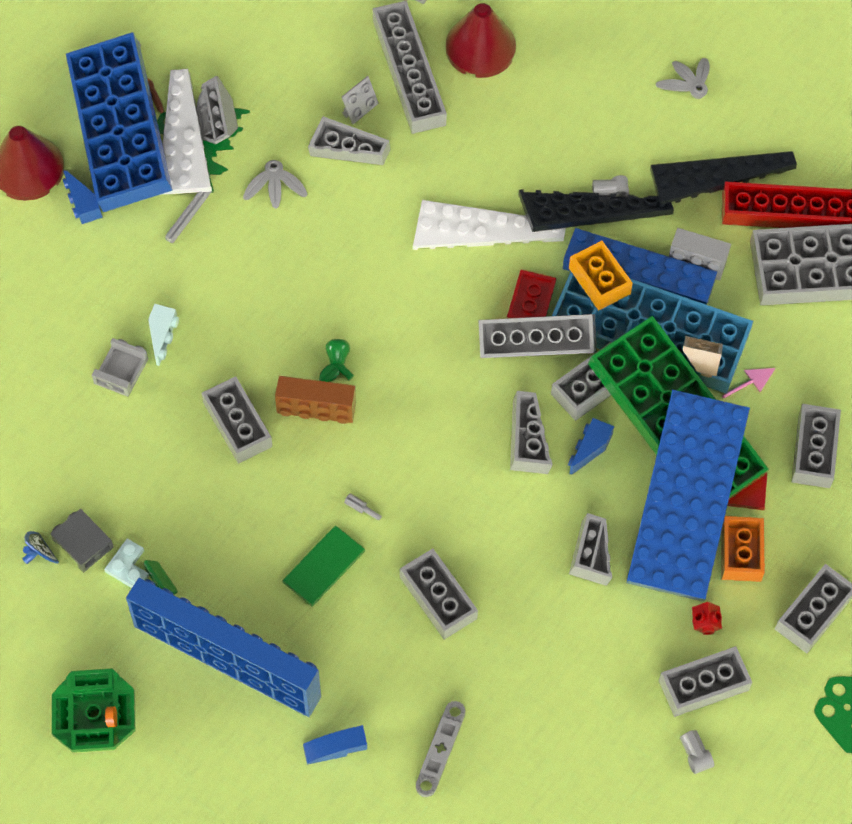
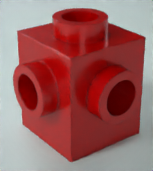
M705 602L692 607L694 630L702 632L703 635H712L715 633L714 631L722 629L720 606Z

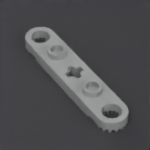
M452 701L448 703L416 781V791L422 797L432 796L437 789L465 717V707L461 702ZM451 708H459L461 711L460 715L457 717L451 716L449 712ZM443 744L446 751L438 753L436 746L439 747ZM428 781L432 784V788L424 791L420 787L421 783Z

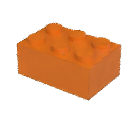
M725 516L721 530V580L761 582L765 573L764 518Z

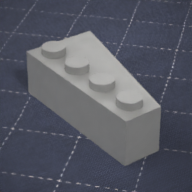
M323 116L309 143L308 149L310 156L384 165L390 152V143L387 139Z
M517 391L513 399L510 470L548 474L553 464L544 435L545 430L541 422L537 395L533 392Z

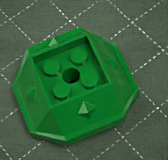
M113 668L71 671L52 694V736L71 752L115 750L136 731L135 690ZM107 707H116L117 727H107L105 720V710ZM93 711L99 712L96 717L89 716Z

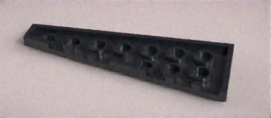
M793 151L655 164L651 165L650 171L660 207H665L666 203L673 201L679 203L681 199L690 196L691 198H696L704 192L713 193L723 190L725 182L748 183L753 178L759 177V179H762L767 174H779L796 169L797 162Z
M520 189L518 194L532 232L672 215L674 213L672 203H666L665 207H660L657 196L639 198L634 195H628V197H616V194L599 196V193L573 192L563 194L559 191L541 193V190L524 192V189Z

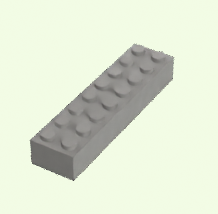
M407 1L373 8V23L411 133L414 134L446 126L447 113Z

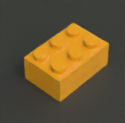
M603 241L570 256V271L598 311L631 294L632 281Z

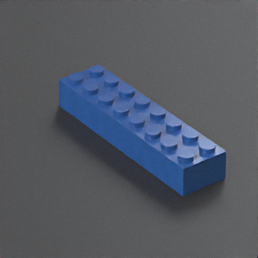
M575 228L564 256L562 269L570 271V256L603 241L630 279L707 305L717 271Z

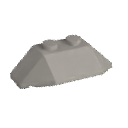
M215 76L202 84V91L198 98L196 111L202 140L217 144L230 137L238 129L233 100L219 77Z

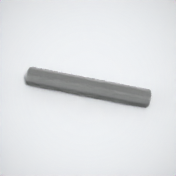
M199 191L166 234L165 239L174 243L212 191Z

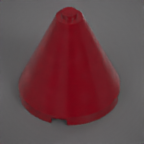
M485 3L476 5L451 28L446 38V55L451 65L463 74H466V72L475 74L476 78H486L500 74L511 65L516 52V41L512 31L494 10Z
M23 126L11 128L0 145V190L5 192L6 196L16 200H35L49 194V190L55 185L58 186L64 174V161L58 147L48 139Z

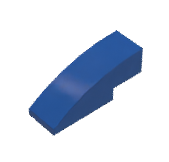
M363 725L337 731L304 743L303 747L307 765L346 757L348 753L367 750Z

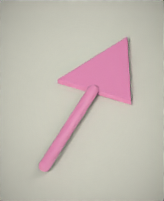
M775 368L744 370L750 380L722 395V397L726 398L751 383L761 392Z

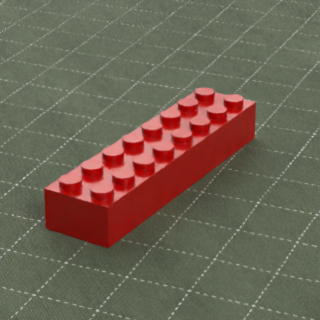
M725 182L722 193V224L773 228L852 224V189Z

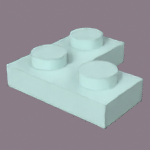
M127 538L104 569L105 572L131 588L138 578L147 579L149 574L134 565L144 552V548Z

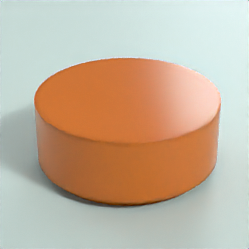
M115 706L107 707L105 710L107 727H117V710Z

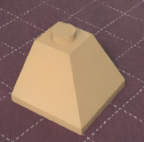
M685 336L683 351L696 371L705 377L717 376L723 344Z

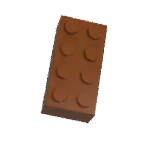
M279 376L275 394L277 413L283 416H299L303 419L316 418L321 421H337L341 424L353 423L356 406L355 385Z

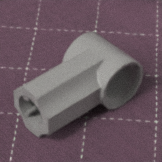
M619 175L608 180H593L592 191L593 193H599V196L616 194V197H628V178Z
M697 730L686 732L680 736V740L688 755L689 766L694 774L714 767L712 755L709 750L705 749Z

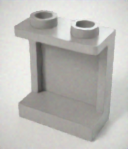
M112 338L111 348L100 369H95L92 374L94 384L129 397L148 361L147 352L141 346H132L122 339Z

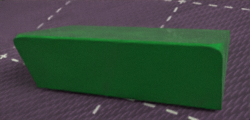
M144 561L146 572L158 588H166L173 592L174 595L178 593L177 588L159 562Z

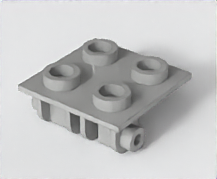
M369 76L365 77L342 96L345 105L342 113L346 118L349 116L351 123L354 124L379 104Z

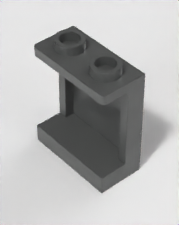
M82 509L71 513L64 523L55 526L50 533L52 540L69 554L83 573L114 548L112 540Z

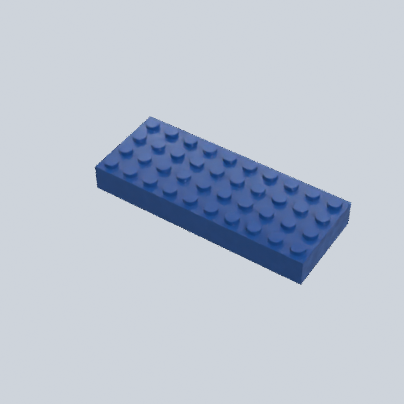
M128 33L66 53L95 197L102 211L107 212L173 191L142 52L134 33Z
M672 390L627 578L628 584L702 602L705 601L750 410L749 407Z
M138 578L128 593L126 600L135 628L307 717L311 716L321 699L319 670L316 665L308 661L305 663L299 660V657L291 652L287 654L281 651V648L276 644H268L260 636L246 633L241 626L236 624L233 626L227 623V620L219 615L215 617L209 614V611L204 607H196L184 597L178 598L166 588H158L149 579L143 580Z

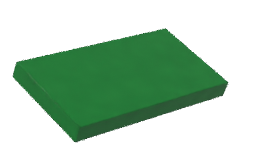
M335 525L282 580L283 584L313 607L365 552V549Z

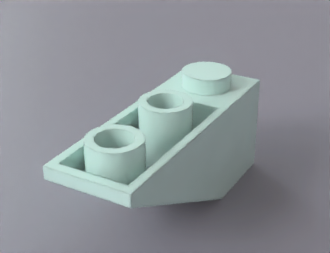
M154 304L148 321L156 365L160 366L161 361L166 358V347L172 342V332L178 326L179 317H177L176 309Z

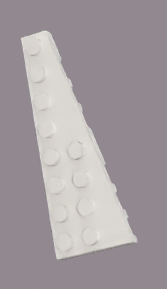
M188 69L170 71L163 149L173 191L164 194L212 191Z
M422 200L413 250L427 247L435 249V247L443 246L454 248V246L460 245L474 247L491 246L494 243H505L507 245L511 244V242H523L524 244L530 241H564L566 228L532 232L525 215Z

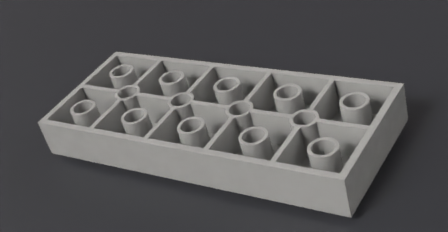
M852 224L753 230L750 245L760 306L852 300Z

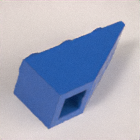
M63 171L65 178L62 179L66 189H70L71 192L67 194L71 204H75V208H72L75 218H80L82 224L103 218L95 194L68 171Z
M595 418L592 419L590 424H586L583 431L585 436L583 440L579 439L575 448L578 451L569 460L568 466H571L569 474H574L606 450L613 435L614 426Z

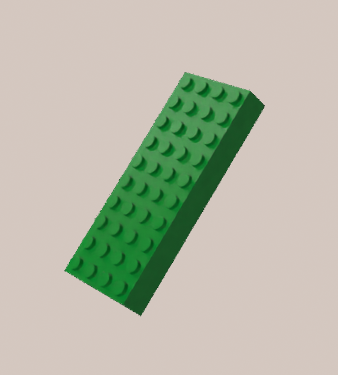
M653 316L591 356L588 365L656 455L672 390L715 399ZM744 436L729 499L760 479L769 470Z

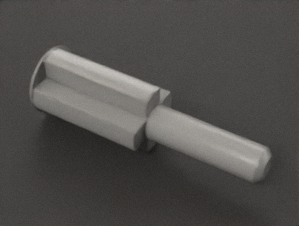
M350 493L346 497L344 503L358 512L363 513L364 511L377 520L382 518L380 514L368 508L366 502Z

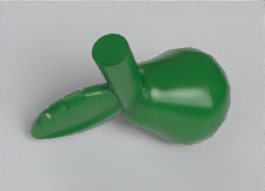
M332 339L327 342L325 347L331 364L321 371L319 381L331 382L338 377L340 372L350 381L354 375L344 366L350 352V345L346 340Z

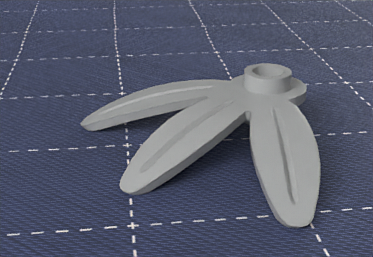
M706 58L700 60L696 76L686 65L674 61L672 65L675 71L685 81L667 79L656 83V86L660 89L681 92L690 91L692 97L701 99L708 91L704 83L709 74V61Z
M271 160L266 163L265 171L257 175L250 182L245 190L243 199L249 200L268 180L269 197L275 209L279 207L281 200L280 180L301 197H306L307 191L294 175L283 170V165L280 161Z

